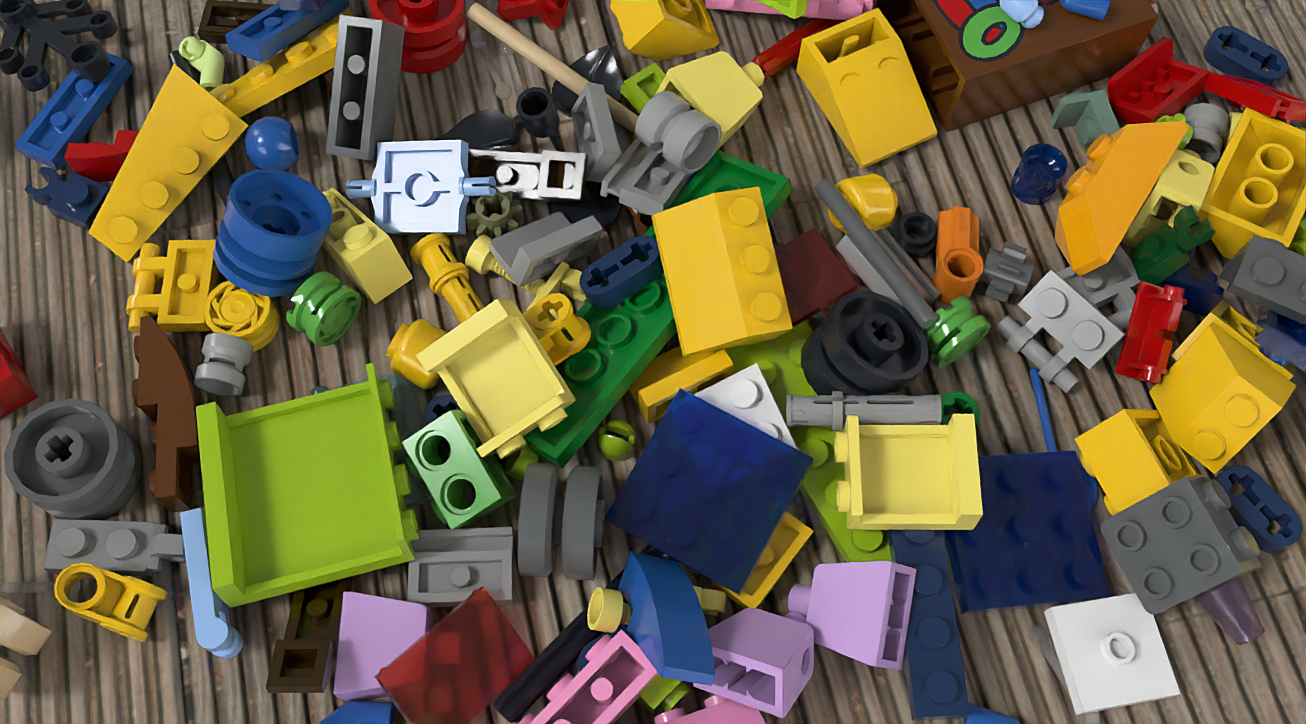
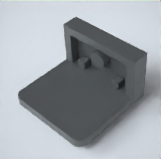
M1253 235L1222 269L1220 278L1229 282L1226 291L1306 325V257L1288 250L1283 243L1277 240L1260 238Z
M1207 474L1185 476L1104 520L1101 524V533L1142 606L1150 614L1164 612L1227 580L1245 576L1262 567L1256 557L1260 554L1257 542L1245 527H1238L1227 509L1231 507V502L1226 491L1216 480H1210Z

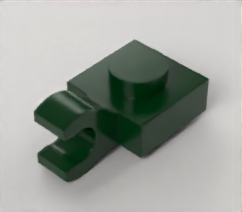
M1189 205L1182 208L1175 215L1173 228L1166 223L1153 234L1144 237L1136 247L1129 251L1138 279L1157 286L1190 261L1187 252L1193 247L1208 241L1215 234L1211 221L1206 218L1198 225L1190 227L1200 218L1195 207Z

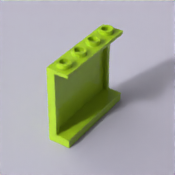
M373 363L366 364L368 381L229 416H225L216 402L196 406L212 589L230 608L415 560L412 541L420 539V532L414 510H406L404 495L412 493L411 483L405 464L398 465L396 451L404 449L403 440L397 421L390 422L388 409L396 407L395 397L390 380H381Z

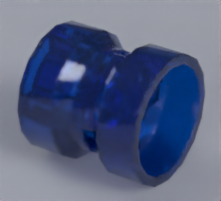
M1039 143L1030 146L1024 152L1019 167H1017L1011 180V190L1015 197L1029 205L1047 203L1053 197L1058 183L1061 182L1068 168L1067 159L1063 152L1050 144Z

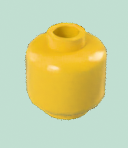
M875 173L842 179L835 185L869 229H873L876 232L891 225L898 206V197L895 190L884 177ZM827 207L828 215L833 225L839 228L843 233L848 234V232L844 229V227L841 225L838 219Z
M417 319L411 325L403 323L385 356L391 358V371L421 389H432L439 379L443 380L438 372H426L416 355L448 332L424 319Z

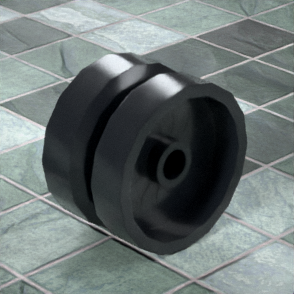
M853 291L842 296L828 312L824 321L819 323L809 335L801 348V367L808 384L818 396L832 395V391H842L843 395L855 396L899 395L901 390L909 386L923 371L928 361V342L920 325L901 305L889 297L872 291Z

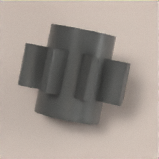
M1005 241L1002 251L989 248L983 261L982 274L978 280L987 284L985 289L986 296L1006 303L1009 294L1013 293L1019 296L1024 294L1035 267L1034 263L1024 260L1027 255V248Z

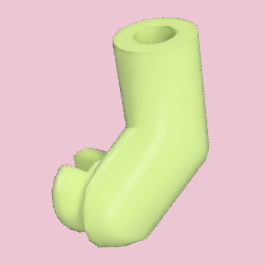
M193 36L183 39L179 46V52L183 58L188 59L190 65L201 72L200 86L210 93L213 89L223 84L224 56L204 40L199 41Z

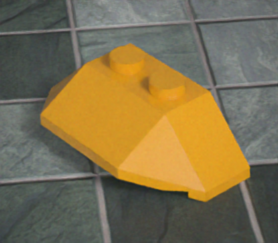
M1183 121L1127 124L1110 136L1103 133L1090 145L1086 151V156L1089 157L1088 162L1085 166L1079 168L1065 185V189L1069 192L1058 208L1054 237L1056 244L1072 270L1079 276L1109 262L1187 132L1189 126Z

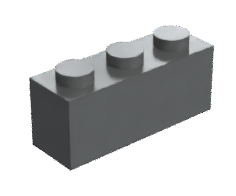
M346 15L339 16L326 154L377 161V142H393L405 27L383 20Z

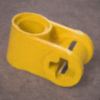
M549 294L541 298L533 307L522 314L554 366L569 356L580 352L590 340L591 329L589 324L582 317L575 316L572 303L564 294ZM550 309H554L559 317L557 319L550 313ZM565 330L572 336L573 339L571 341L564 335L563 332Z
M82 562L71 564L63 569L56 578L54 585L55 597L59 603L75 616L95 622L105 629L141 642H145L148 636L145 628L158 601H164L168 594L162 588L143 580L125 575L121 576ZM85 578L97 581L98 588L96 594L90 600L82 603L71 601L70 591L76 582Z

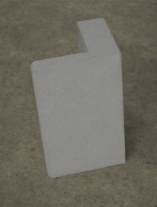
M587 82L570 113L579 152L589 155L586 180L602 182L629 148L625 128L611 117L604 85Z
M556 212L492 239L488 248L514 283L520 288L555 272L562 261L571 265L590 256L603 228L593 215L571 224L563 213Z

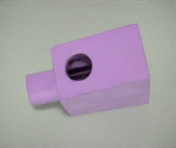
M889 561L819 564L814 569L812 586L795 584L791 588L788 596V608L790 612H798L806 617L805 624L810 625L814 630V643L867 665L901 671L916 569Z
M344 592L333 694L343 702H348L351 700L365 701L427 690L430 686L431 664H460L462 634L461 632H434V615L429 607L423 604L356 592Z
M746 608L708 629L716 676L712 686L694 683V687L783 718L787 715L812 676L814 669V630L810 625L805 624L806 618L798 612H789L782 617L760 609Z

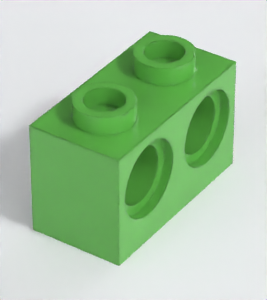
M462 410L446 412L402 442L409 454L406 459L410 470L416 478L425 482L433 497L431 505L435 514L444 524H448L451 530L471 526L518 496L496 456L492 455L481 458L476 449L483 444ZM442 438L449 442L451 448L450 457L445 463L438 455V444ZM467 480L473 484L476 490V498L471 506L462 497V488Z

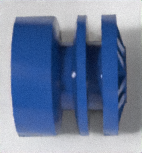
M256 169L240 175L231 186L225 206L224 219L220 223L219 233L214 243L213 259L218 270L232 284L250 293L269 297L286 296L295 293L312 276L314 265L319 257V249L324 244L332 222V208L326 196L317 187L295 174L276 169Z

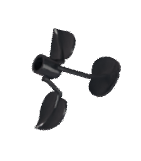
M610 45L587 53L568 66L589 82L604 85L605 93L621 103L623 94L620 92V89L623 85V79ZM557 80L553 84L552 94L543 88L532 87L523 91L517 99L516 109L519 115L513 118L515 130L508 116L498 110L486 109L468 115L450 131L437 137L435 141L463 140L469 143L468 149L513 152L511 145L520 143L523 129L525 128L533 137H548L556 151L566 152L556 133L560 124L558 111L571 118L570 112L579 95ZM587 180L585 181L583 201L550 202L552 211L554 213H563L571 224L593 215L603 229L611 226L616 221L623 204L619 203V198L611 193L607 197L600 195L602 182Z

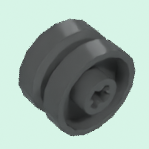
M67 398L53 401L29 413L11 433L4 452L5 473L14 489L56 519L106 520L123 509L134 496L144 472L142 452L133 437L123 427L118 425L116 420L105 410L85 400Z
M528 463L522 488L518 529V566L521 576L547 578L555 567L558 546H562V569L567 579L594 581L598 551L602 547L605 500H602V467L576 465L569 473L566 494L563 497L561 472L556 464Z

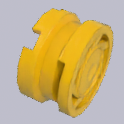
M229 280L222 282L210 292L205 301L203 315L206 324L213 333L229 334L246 340L253 346V351L262 349L273 340L279 330L280 316L277 307L269 296L250 293L242 288L235 290L238 286L232 284Z

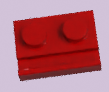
M1209 72L1203 89L1231 100L1230 105L1245 110L1246 107L1289 125H1292L1294 120L1306 122V100L1253 79L1226 74L1222 76Z

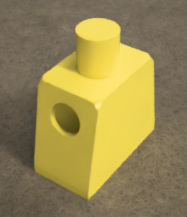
M720 51L669 69L656 94L664 90L672 91L689 103L690 111L700 110L721 126L722 131L720 143L717 147L718 150L747 122L763 99L762 91L758 87L764 83V74L757 64L750 62L740 67L729 53Z
M1176 149L1122 238L1121 243L1134 248L1144 237L1153 234L1166 223L1173 228L1175 215L1186 206L1192 205L1198 212L1215 170L1213 165L1201 160V157L1192 150L1185 149L1181 151ZM1161 203L1170 209L1171 216L1169 219L1160 220L1153 216H1156Z

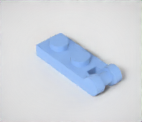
M202 508L181 512L180 517L197 641L203 648L211 651L219 658H233L241 651L243 638L230 625L228 605L212 589L205 511Z

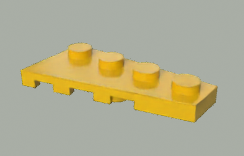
M348 8L276 54L273 58L252 68L247 74L233 83L220 85L213 89L210 94L241 118L332 69L335 66L339 16H353L351 10Z
M173 64L88 233L125 262L129 263L141 250L142 244L149 241L248 129V125L178 66Z

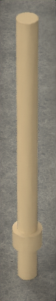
M475 2L470 7L467 13L468 18L580 96L586 83L589 82L479 3ZM606 94L612 119L634 134L633 140H635V128L639 116Z

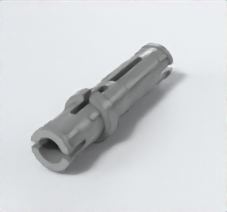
M832 391V395L820 396L787 395V427L832 426V431H843L847 415H858L859 425H941V396L843 395L842 391Z

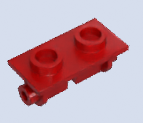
M1140 281L1115 374L1153 385L1160 383L1162 375L1167 376L1168 370L1165 369L1173 341H1170L1172 332H1176L1182 307L1187 304V300L1183 298L1184 289L1167 285L1162 288Z

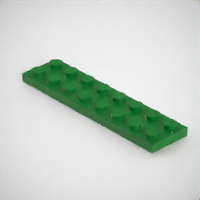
M717 150L709 162L701 168L675 198L668 209L712 193L759 187L768 221L791 194L793 189L789 178ZM652 225L644 235L656 239L654 226ZM644 256L639 258L641 262L647 260ZM664 272L656 280L610 308L600 309L593 307L587 300L575 314V316L582 317L589 324L591 329L590 340L580 352L569 356L555 367L577 401L564 409L568 417L545 432H541L540 428L536 427L523 436L528 445L562 469L677 331ZM604 281L600 286L603 288L608 284ZM567 330L563 332L568 340L571 341L573 339Z

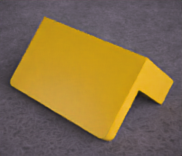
M678 346L655 357L628 389V392L648 425L672 413L670 406L732 376L734 364L725 349L716 353L710 351L683 356L681 346Z

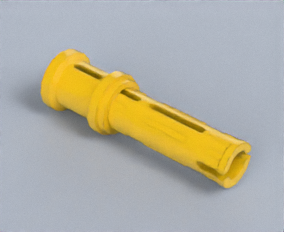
M439 232L427 235L413 246L410 256L415 263L422 265L430 278L429 286L431 290L438 296L445 298L461 324L483 309L484 305L468 282L469 271L466 265L461 262L458 263L450 251V241L446 234Z

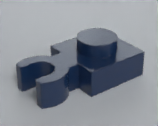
M41 167L39 173L49 184L42 189H36L33 186L27 185L25 191L36 203L47 205L53 216L89 231L110 187L75 172H71L64 182L52 168Z

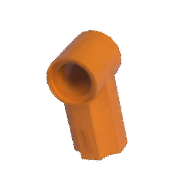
M957 206L947 211H940L938 214L936 272L932 280L934 286L941 293L937 299L945 304L952 305L950 302L960 296H966L968 299L971 297L984 267L983 260L979 255V216L971 212L970 208Z

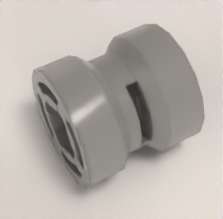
M1194 104L1186 108L1183 113L1186 116V123L1193 127L1192 138L1183 150H1192L1201 157V160L1212 164L1220 157L1223 147V140L1221 138L1227 132L1229 115L1224 109L1213 104Z
M211 333L206 335L201 351L205 359L203 364L197 366L193 384L199 389L215 395L228 397L241 395L246 379L242 371L243 367L248 365L251 360L253 346L246 340L229 334Z

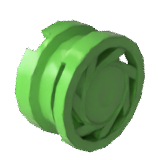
M327 271L318 272L308 278L297 289L291 301L296 303L294 311L291 309L287 310L286 320L298 332L306 333L308 339L317 346L326 347L335 343L350 329L361 308V296L359 292L350 286H342L340 279Z
M966 296L953 299L950 302L953 305L952 307L945 310L941 307L935 312L938 320L931 327L922 329L928 342V349L932 352L930 358L938 368H944L964 356L984 338L991 328L990 323L983 315L976 316L974 314V306Z

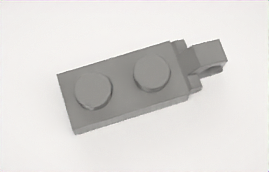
M54 519L43 569L49 573L60 574L63 569L71 564L82 562L121 576L152 577V572H161L162 562L186 563L183 535L168 534L169 527L167 525L156 524L155 522Z

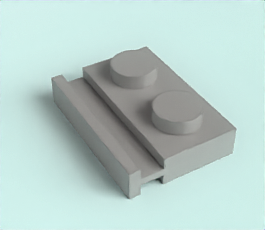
M636 138L602 180L600 195L607 197L611 193L620 197L619 203L634 208L640 213L653 216L670 207L692 174H685L667 161L663 154L656 153Z
M886 228L876 232L873 229H869L928 305H931L941 294L910 256L897 244ZM846 234L835 248L846 260L848 268L855 275L859 276L872 292L889 297L906 309L849 234Z
M512 527L419 530L420 539L412 541L415 560L409 561L407 602L423 604L429 608L514 604V531Z

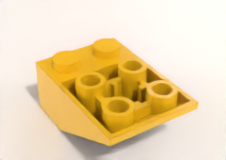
M879 8L802 39L796 72L861 169L937 136V129L901 39Z

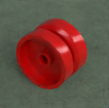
M368 0L372 19L383 20L405 27L401 71L417 74L437 72L454 64L465 51L468 39L465 0Z

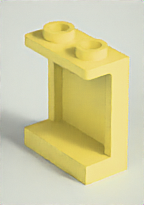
M494 300L416 355L426 372L439 373L483 444L476 449L481 458L498 454L502 460L512 455L527 444L523 438L524 435L536 427H539L541 432L554 427L568 417L564 409L577 401L513 300Z
M953 414L948 425H859L858 415H847L843 432H835V462L844 463L845 481H837V511L846 512L847 529L973 530L983 515L974 414Z

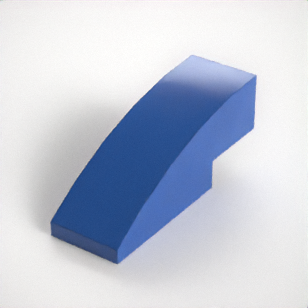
M630 551L618 587V591L622 593V596L633 609L627 631L661 677L712 686L716 676L712 646L698 596L687 574L677 561Z

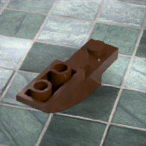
M143 316L140 319V335L135 336L133 343L135 358L139 363L138 379H134L132 383V397L136 407L140 408L153 421L150 428L152 446L156 451V468H151L149 487L152 496L170 512L192 510L193 464L201 463L196 406L203 405L204 400L200 389L193 384L194 375L180 351L151 316Z

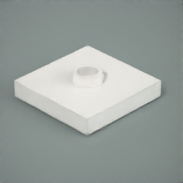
M1136 593L1055 606L1044 611L1076 715L1171 698L1180 694L1154 616L1144 609Z

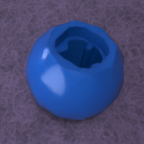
M266 116L255 121L248 128L244 138L245 150L252 163L257 167L284 171L291 168L299 160L297 135L293 124L288 120L278 116Z

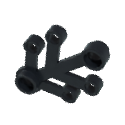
M0 0V27L4 30L0 45V70L7 75L17 73L18 79L26 90L36 92L49 84L50 76L44 69L48 46L65 57L77 76L88 82H98L109 74L110 60L98 42L86 41L77 44L65 36L91 31L97 39L110 38L118 31V24L109 11L100 10L94 12L88 0H59L37 4L34 0ZM62 15H67L68 19L50 22H44L43 20H41ZM27 31L31 34L26 57H24L19 50V46L24 32Z

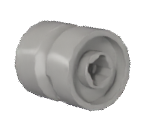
M665 90L656 94L647 102L637 119L635 128L637 139L656 153L663 154L667 161L685 174H693L709 162L717 150L722 135L721 126L700 110L690 111L688 102L672 91Z

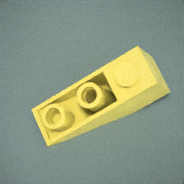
M333 187L322 192L332 208V222L322 246L368 299L377 304L413 279L391 238Z

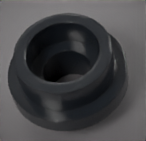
M911 212L896 221L892 230V237L909 256H924L930 253L936 246L937 227L934 220L927 214ZM907 234H917L921 240L913 239Z

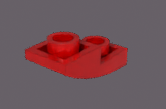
M140 129L137 131L118 130L114 145L99 141H93L89 144L69 143L65 159L75 173L96 182L115 181Z

